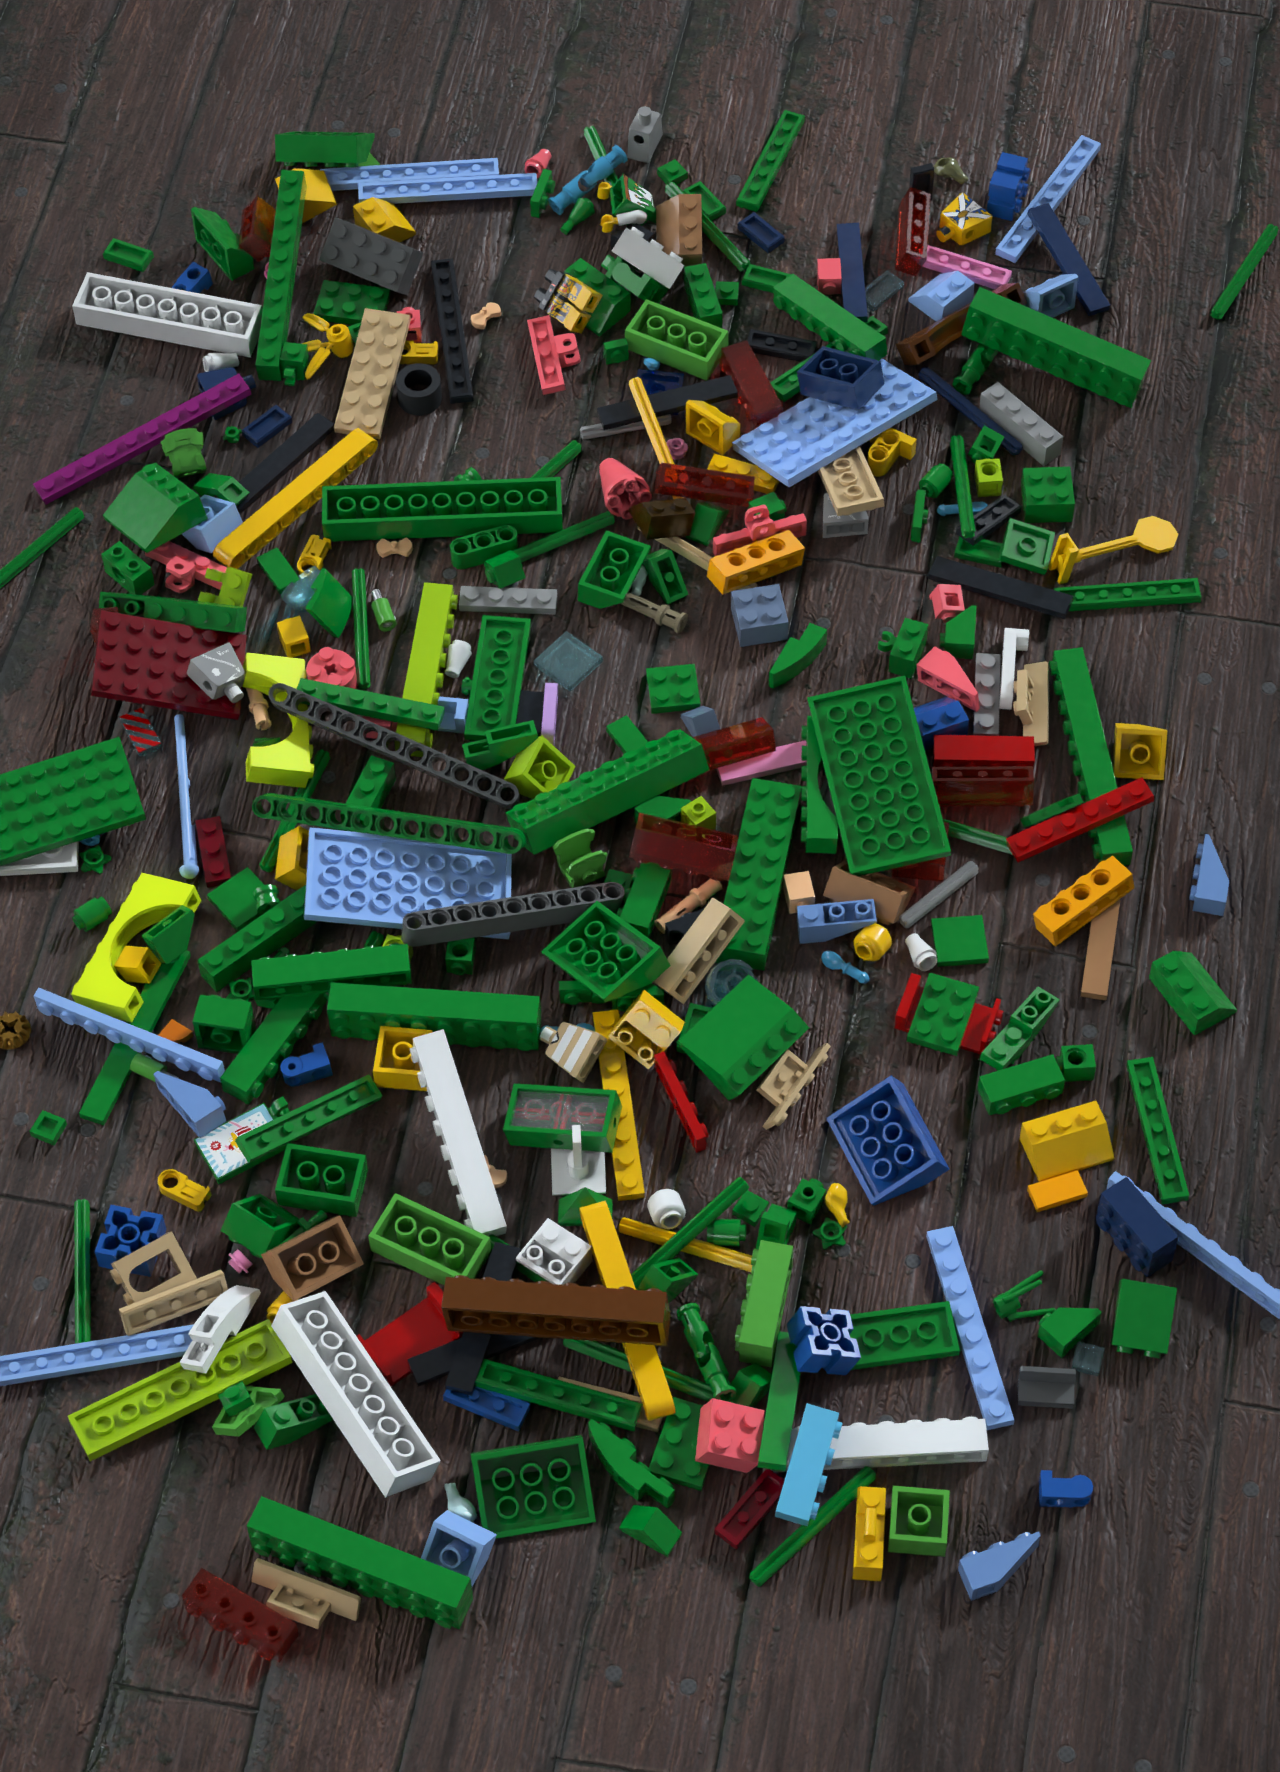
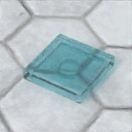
M566 631L534 660V666L569 691H572L603 662V656Z

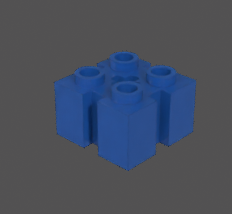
M1004 152L1001 153L997 169L994 171L989 184L987 212L993 217L1013 221L1015 213L1020 212L1022 206L1021 197H1026L1029 184L1025 183V181H1028L1030 168H1027L1028 158Z
M110 1205L104 1222L107 1234H100L95 1249L99 1267L113 1269L111 1263L120 1260L166 1233V1226L163 1215L141 1211L140 1216H135L131 1208ZM157 1255L132 1269L131 1273L151 1277Z
M801 1306L786 1324L790 1342L798 1346L793 1352L798 1372L818 1373L823 1368L827 1374L847 1375L861 1358L857 1340L850 1338L849 1335L854 1330L849 1310L829 1309L826 1314H822L820 1308Z

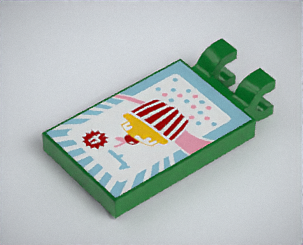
M283 1096L274 1101L269 1108H267L265 1103H262L220 1125L203 1137L194 1139L197 1149L218 1184L286 1150V1146L248 1163L235 1142L238 1136L289 1113L288 1103Z

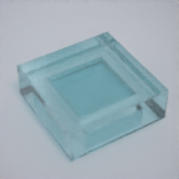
M1077 1342L1071 1369L1098 1376L1105 1348Z

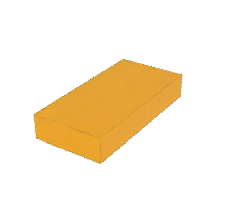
M1078 1170L1028 1185L1027 1188L1037 1212L1086 1198L1088 1195Z

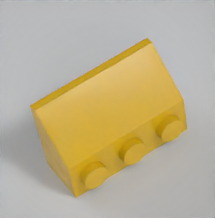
M1097 1101L1023 1122L1021 1125L1019 1139L1039 1182L1114 1160L1107 1122Z

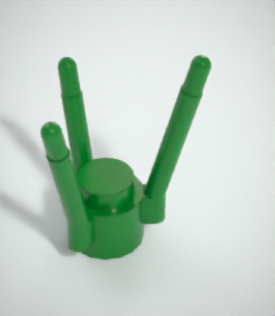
M1042 1270L1031 1275L1005 1293L993 1298L994 1307L1001 1319L1007 1317L1009 1322L1018 1318L1045 1315L1048 1312L1052 1314L1056 1310L1055 1308L1017 1312V1309L1021 1308L1018 1297L1042 1284L1041 1280L1035 1281L1044 1274Z

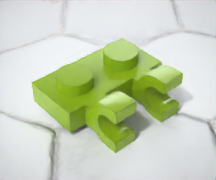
M228 566L225 573L207 568L205 578L222 582L219 596L200 591L198 601L243 606L252 574Z

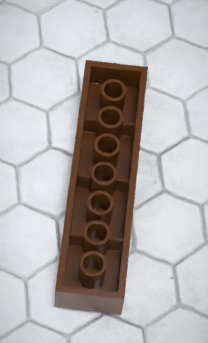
M463 1275L446 1277L441 1305L448 1331L667 1346L671 1317L667 1292H662L655 1288L645 1291L634 1290L627 1286L620 1287L619 1289L607 1288L603 1285L586 1287L575 1283L557 1285L547 1281L528 1283L519 1279L499 1281L491 1277L470 1279Z

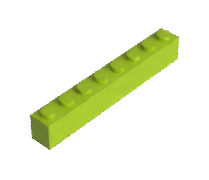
M424 582L403 699L438 705L440 693H437L438 688H442L444 679L441 670L446 668L447 665L445 648L449 647L451 641V634H448V631L453 629L454 626L452 609L456 610L458 595H454L453 585ZM402 723L397 724L396 733L430 748L432 747L433 734L430 733L431 729ZM395 741V750L397 751L401 746L399 741ZM415 751L411 756L423 757L424 753Z

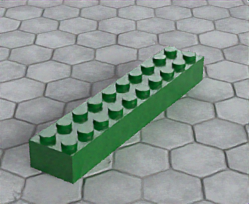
M561 477L322 486L323 535L331 541L467 536L502 525L515 527L517 534L556 533L563 530Z

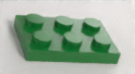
M324 280L313 314L327 322L354 325L362 322L365 308L386 311L391 291L388 288Z
M929 973L907 1035V1042L957 1056L979 993V986Z
M673 1397L676 1413L666 1417L649 1469L657 1478L663 1477L669 1482L702 1491L710 1464L695 1461L700 1408L703 1405Z

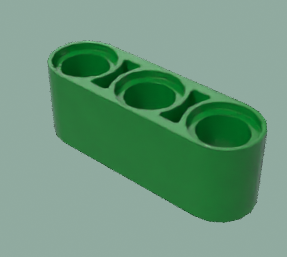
M502 525L453 540L450 544L452 565L457 569H467L484 564L486 560L507 551L518 549L517 530L511 525Z

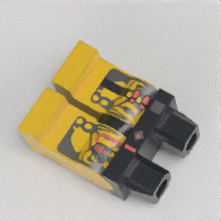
M549 269L545 275V280L551 283L548 290L540 287L534 295V298L540 303L538 307L564 324V327L568 330L582 333L591 317L587 312H594L603 295L569 273ZM593 296V301L591 302V304L588 305L589 301ZM582 316L581 322L577 325L580 317Z

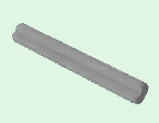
M671 414L657 417L659 426L669 425L672 421ZM643 421L608 430H603L600 423L581 427L580 436L582 440L646 428Z
M973 861L967 862L899 916L900 924L905 928L911 927L978 874V866Z

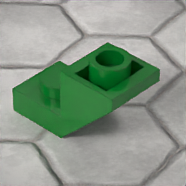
M213 473L206 475L193 487L201 496L205 494L233 502L236 506L244 501L250 493L232 476Z

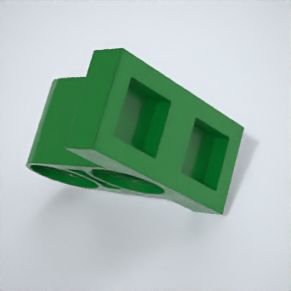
M771 1204L768 1212L764 1211L761 1217L756 1249H759L761 1240L787 1245L796 1224L798 1211Z

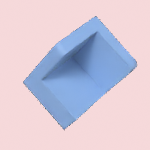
M439 697L438 705L445 707V713L438 731L464 733L468 712V699Z

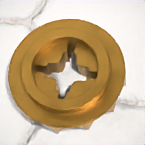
M16 1011L10 1014L4 1012L0 1016V1048L11 1050L25 1044L31 1034V1026L26 1016L19 1015ZM4 1026H8L10 1028L14 1026L16 1034L11 1033L10 1031L6 1032Z

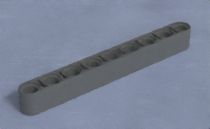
M607 882L411 912L403 918L401 940L404 944H408V946L416 947L571 923L596 901L617 915L619 908H622L625 892L623 886L619 883Z

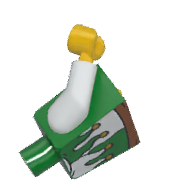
M623 174L616 183H613V186H610L607 182L599 184L597 197L605 200L609 198L610 194L612 214L616 216L614 218L612 215L606 214L601 218L600 225L603 232H611L614 224L621 226L630 223L635 225L637 223L643 226L647 220L656 223V208L653 205L652 194Z

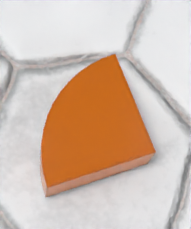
M171 1019L158 1036L176 1043H185L193 1037V1031Z

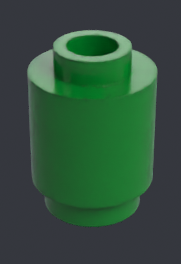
M945 464L935 465L919 481L920 490H926V497L937 498L949 485L953 476L951 469Z
M102 896L98 899L94 897L74 910L75 916L72 917V920L79 930L84 929L88 932L106 921L108 916L112 914V910Z
M716 1218L707 1227L708 1243H714V1245L740 1246L741 1241H746V1225H741V1219Z

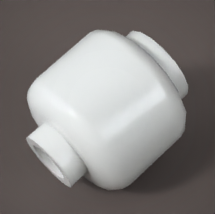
M658 1190L648 1200L647 1208L653 1223L659 1228H676L685 1218L686 1210L679 1193L675 1190Z

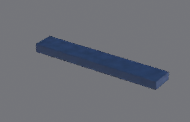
M1046 203L1030 208L1027 214L1062 273L1077 274L1076 296L1088 316L1108 311L1110 303L1050 204Z
M859 223L837 224L843 308L861 321L868 322Z

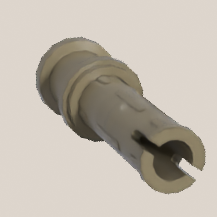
M630 592L626 595L623 603H619L655 619L657 625H666L674 629V632L678 634L684 630L688 621V614L684 612L680 614L671 610L670 606L666 604L659 606Z

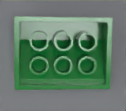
M156 462L146 465L141 471L135 473L103 514L104 519L146 553L208 519L199 495Z
M598 901L591 905L541 951L545 957L605 1002L653 983L671 966L659 945Z
M748 974L691 1027L677 1043L729 1101L739 1096L809 1027L793 1008Z
M581 1435L470 1453L481 1525L483 1528L497 1534L496 1538L596 1522L584 1442Z

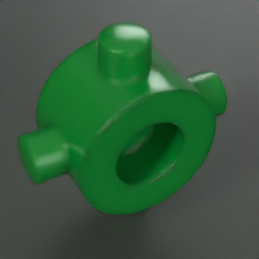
M228 426L223 440H227L229 443H238L240 439L239 434L242 433L241 429L238 430L237 427Z
M469 677L462 680V694L468 695L471 692L472 680Z

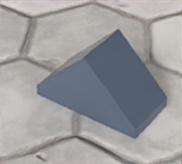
M700 706L681 714V719L692 737L702 744L704 753L725 745L714 709Z

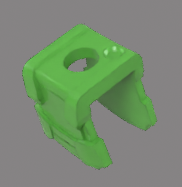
M187 428L165 435V439L161 441V447L165 456L170 459L172 474L175 478L179 479L185 476L206 473L205 460L201 454V449L204 446L203 432H198L196 428Z
M593 829L575 832L560 839L553 846L557 856V864L571 888L581 887L605 876L603 864L606 863L607 852H602V850L591 852L590 842L594 840L595 836Z

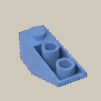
M1205 834L1204 843H1198L1196 858L1200 859V865L1195 864L1192 878L1197 880V885L1191 886L1189 900L1194 901L1192 911L1223 916L1229 879L1210 836Z
M874 899L797 906V927L800 944L825 942L877 923Z
M1026 1532L1017 1536L1014 1541L1005 1544L1004 1542H997L991 1545L988 1550L980 1553L972 1551L965 1554L959 1561L958 1572L971 1601L997 1592L1038 1547L1040 1533L1030 1534Z

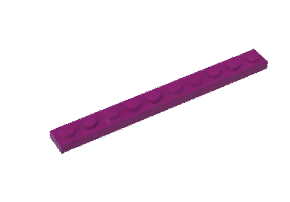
M238 373L33 483L34 488L44 504L47 505L160 444L165 439L166 434L190 428L251 395L250 388Z

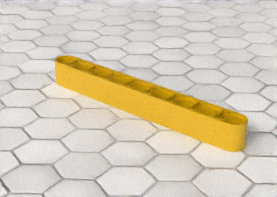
M359 428L354 429L219 542L213 551V557L226 567L236 569L241 567L322 498V486L338 485L370 458L378 447L377 440Z
M606 1201L580 1207L579 1212L589 1245L592 1246V1254L603 1286L616 1289L627 1286L636 1290ZM622 1343L648 1421L675 1414L673 1398L655 1345Z

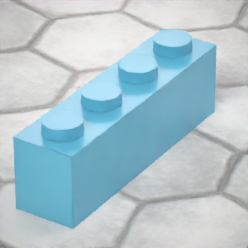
M806 1404L775 1517L808 1526L809 1519H816L820 1503H816L815 1498L817 1491L823 1493L827 1476L822 1475L825 1465L831 1466L835 1449L830 1448L832 1438H839L842 1422L838 1421V1412Z

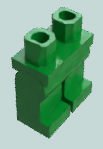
M608 254L601 264L607 270L605 274L607 277L644 301L647 299L659 304L669 290L649 275L639 272L637 267L619 256L615 259Z

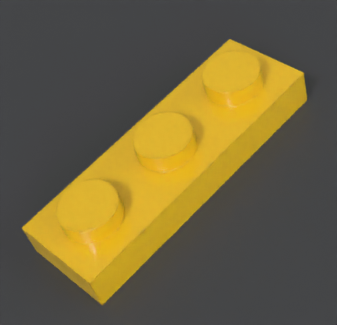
M715 453L706 470V477L765 494L775 492L779 480L757 465Z

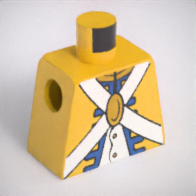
M962 192L941 212L940 229L936 231V235L941 242L951 238L959 245H965L991 232L992 215Z

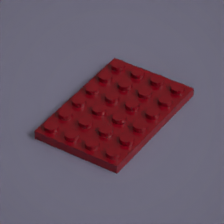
M101 610L91 696L238 720L241 700L232 703L227 695L211 699L187 675L190 659L229 642L243 666L247 635L195 628L191 625Z

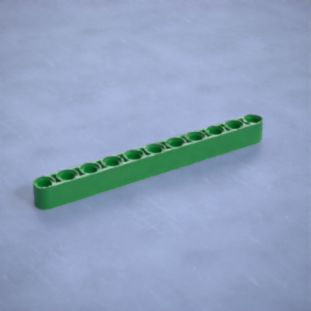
M266 793L258 796L252 804L254 814L265 819L506 854H514L520 851L527 842L525 833L517 828L275 793ZM263 799L268 800L271 804L269 812L265 811L262 807ZM287 803H292L295 806L296 811L294 815H290L287 812ZM312 806L317 807L320 811L318 819L311 815ZM336 810H341L344 813V822H339L336 819ZM361 813L369 817L368 826L360 822ZM386 817H390L394 821V828L392 830L388 829L384 824ZM411 820L419 825L417 833H413L409 829V822ZM435 824L443 827L444 834L442 837L434 833L433 828ZM459 828H465L468 831L469 837L467 840H462L459 837ZM485 831L493 835L494 840L492 844L484 841L483 833ZM509 835H514L518 838L519 844L517 847L509 845Z

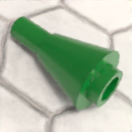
M578 198L568 220L560 228L561 232L567 235L575 225L595 214L594 204L587 198Z

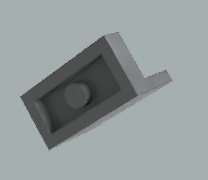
M1021 1366L1018 1377V1405L1073 1409L1076 1369Z

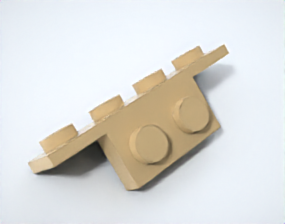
M1045 661L1024 665V670L1017 671V681H1014V691L1017 696V701L1013 702L1014 713L1020 717L1023 723V736H1034V746L1048 744L1049 664Z
M828 1043L818 1047L806 1064L789 1049L777 1059L756 1089V1091L776 1106L762 1126L767 1130L774 1125L778 1127L784 1122L788 1116L786 1113L788 1107H792L801 1097L799 1092L802 1087L808 1086L815 1077L813 1074L815 1068H819L827 1060L828 1055L826 1052L831 1047Z
M257 1558L254 1562L252 1582L274 1590L267 1600L266 1610L315 1629H319L329 1612L354 1621L358 1619L361 1602L360 1596Z

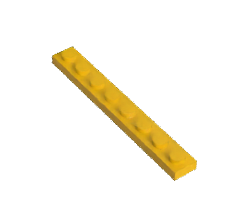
M619 1010L593 1012V1023L595 1032L608 1039L598 1056L602 1088L604 1090H616L622 1104L612 1160L618 1201L645 1198L625 1052L608 1038V1035L620 1020Z

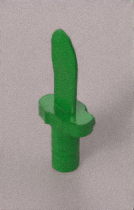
M320 1210L308 1221L301 1217L297 1221L300 1228L280 1244L324 1222L328 1218L326 1213Z

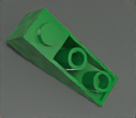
M317 1394L264 1408L254 1429L266 1450L289 1444L329 1423L333 1418Z

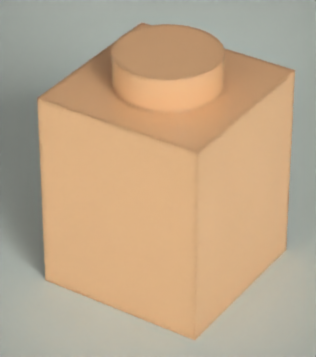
M809 871L784 875L783 890L789 914L797 913V906L815 904V894Z

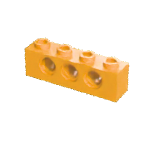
M790 530L711 558L709 560L707 578L723 595L801 566L805 547Z
M1113 855L1107 860L1101 861L1095 869L1079 877L1073 885L1066 890L1060 891L1054 899L1047 904L1041 905L1033 913L1036 929L1056 947L1133 890L1134 881L1132 873Z

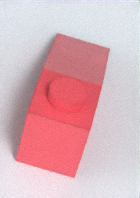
M934 646L916 664L919 682L949 698L958 700L960 704L975 712L980 709L977 690L955 657L949 652L942 651Z

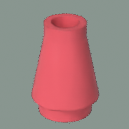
M541 149L536 155L525 162V173H536L537 179L540 178L543 169L547 168L552 157L550 151Z

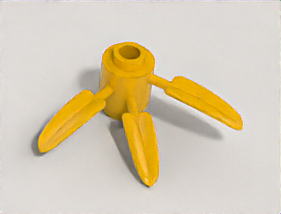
M310 313L305 314L302 319L318 331H326L329 342L321 343L317 339L302 343L307 344L308 352L317 351L306 369L305 377L307 380L314 375L331 353L330 349L338 357L345 358L352 354L354 348L351 334L346 325L336 324L328 328L329 323L326 320Z

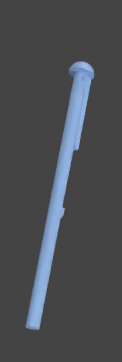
M177 714L174 717L184 860V865L179 868V872L182 877L193 879L199 872L195 825H191L190 780L187 768L184 716Z

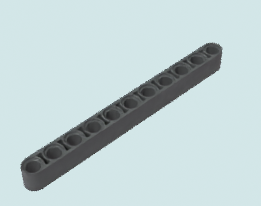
M277 683L269 690V698L274 707L502 808L513 809L515 805L519 804L520 795L518 789L510 782L286 684ZM279 692H286L288 695L284 701L278 702L275 700ZM301 702H309L310 707L304 712L298 710V705ZM326 711L332 712L333 716L329 721L324 722L320 720L322 713ZM346 722H355V728L352 731L347 732L343 730V725ZM376 731L378 733L376 740L371 742L365 740L368 732ZM392 741H399L401 743L397 751L388 750V745ZM413 752H423V758L420 761H412L411 755ZM437 761L446 762V767L442 771H435L433 766ZM467 771L469 777L465 781H458L456 779L457 773ZM482 781H490L492 787L488 791L479 790V784ZM505 791L515 793L511 801H504L501 799V796Z

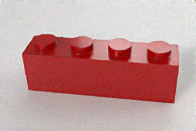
M934 735L933 774H966L970 776L976 774L993 776L1033 775L1035 764L1034 736Z

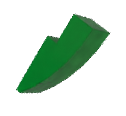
M809 623L800 640L792 637L789 638L769 672L770 688L778 687L805 670L819 656L827 644V629Z
M534 721L486 730V739L462 744L465 762L475 768L485 770L515 756L538 738Z

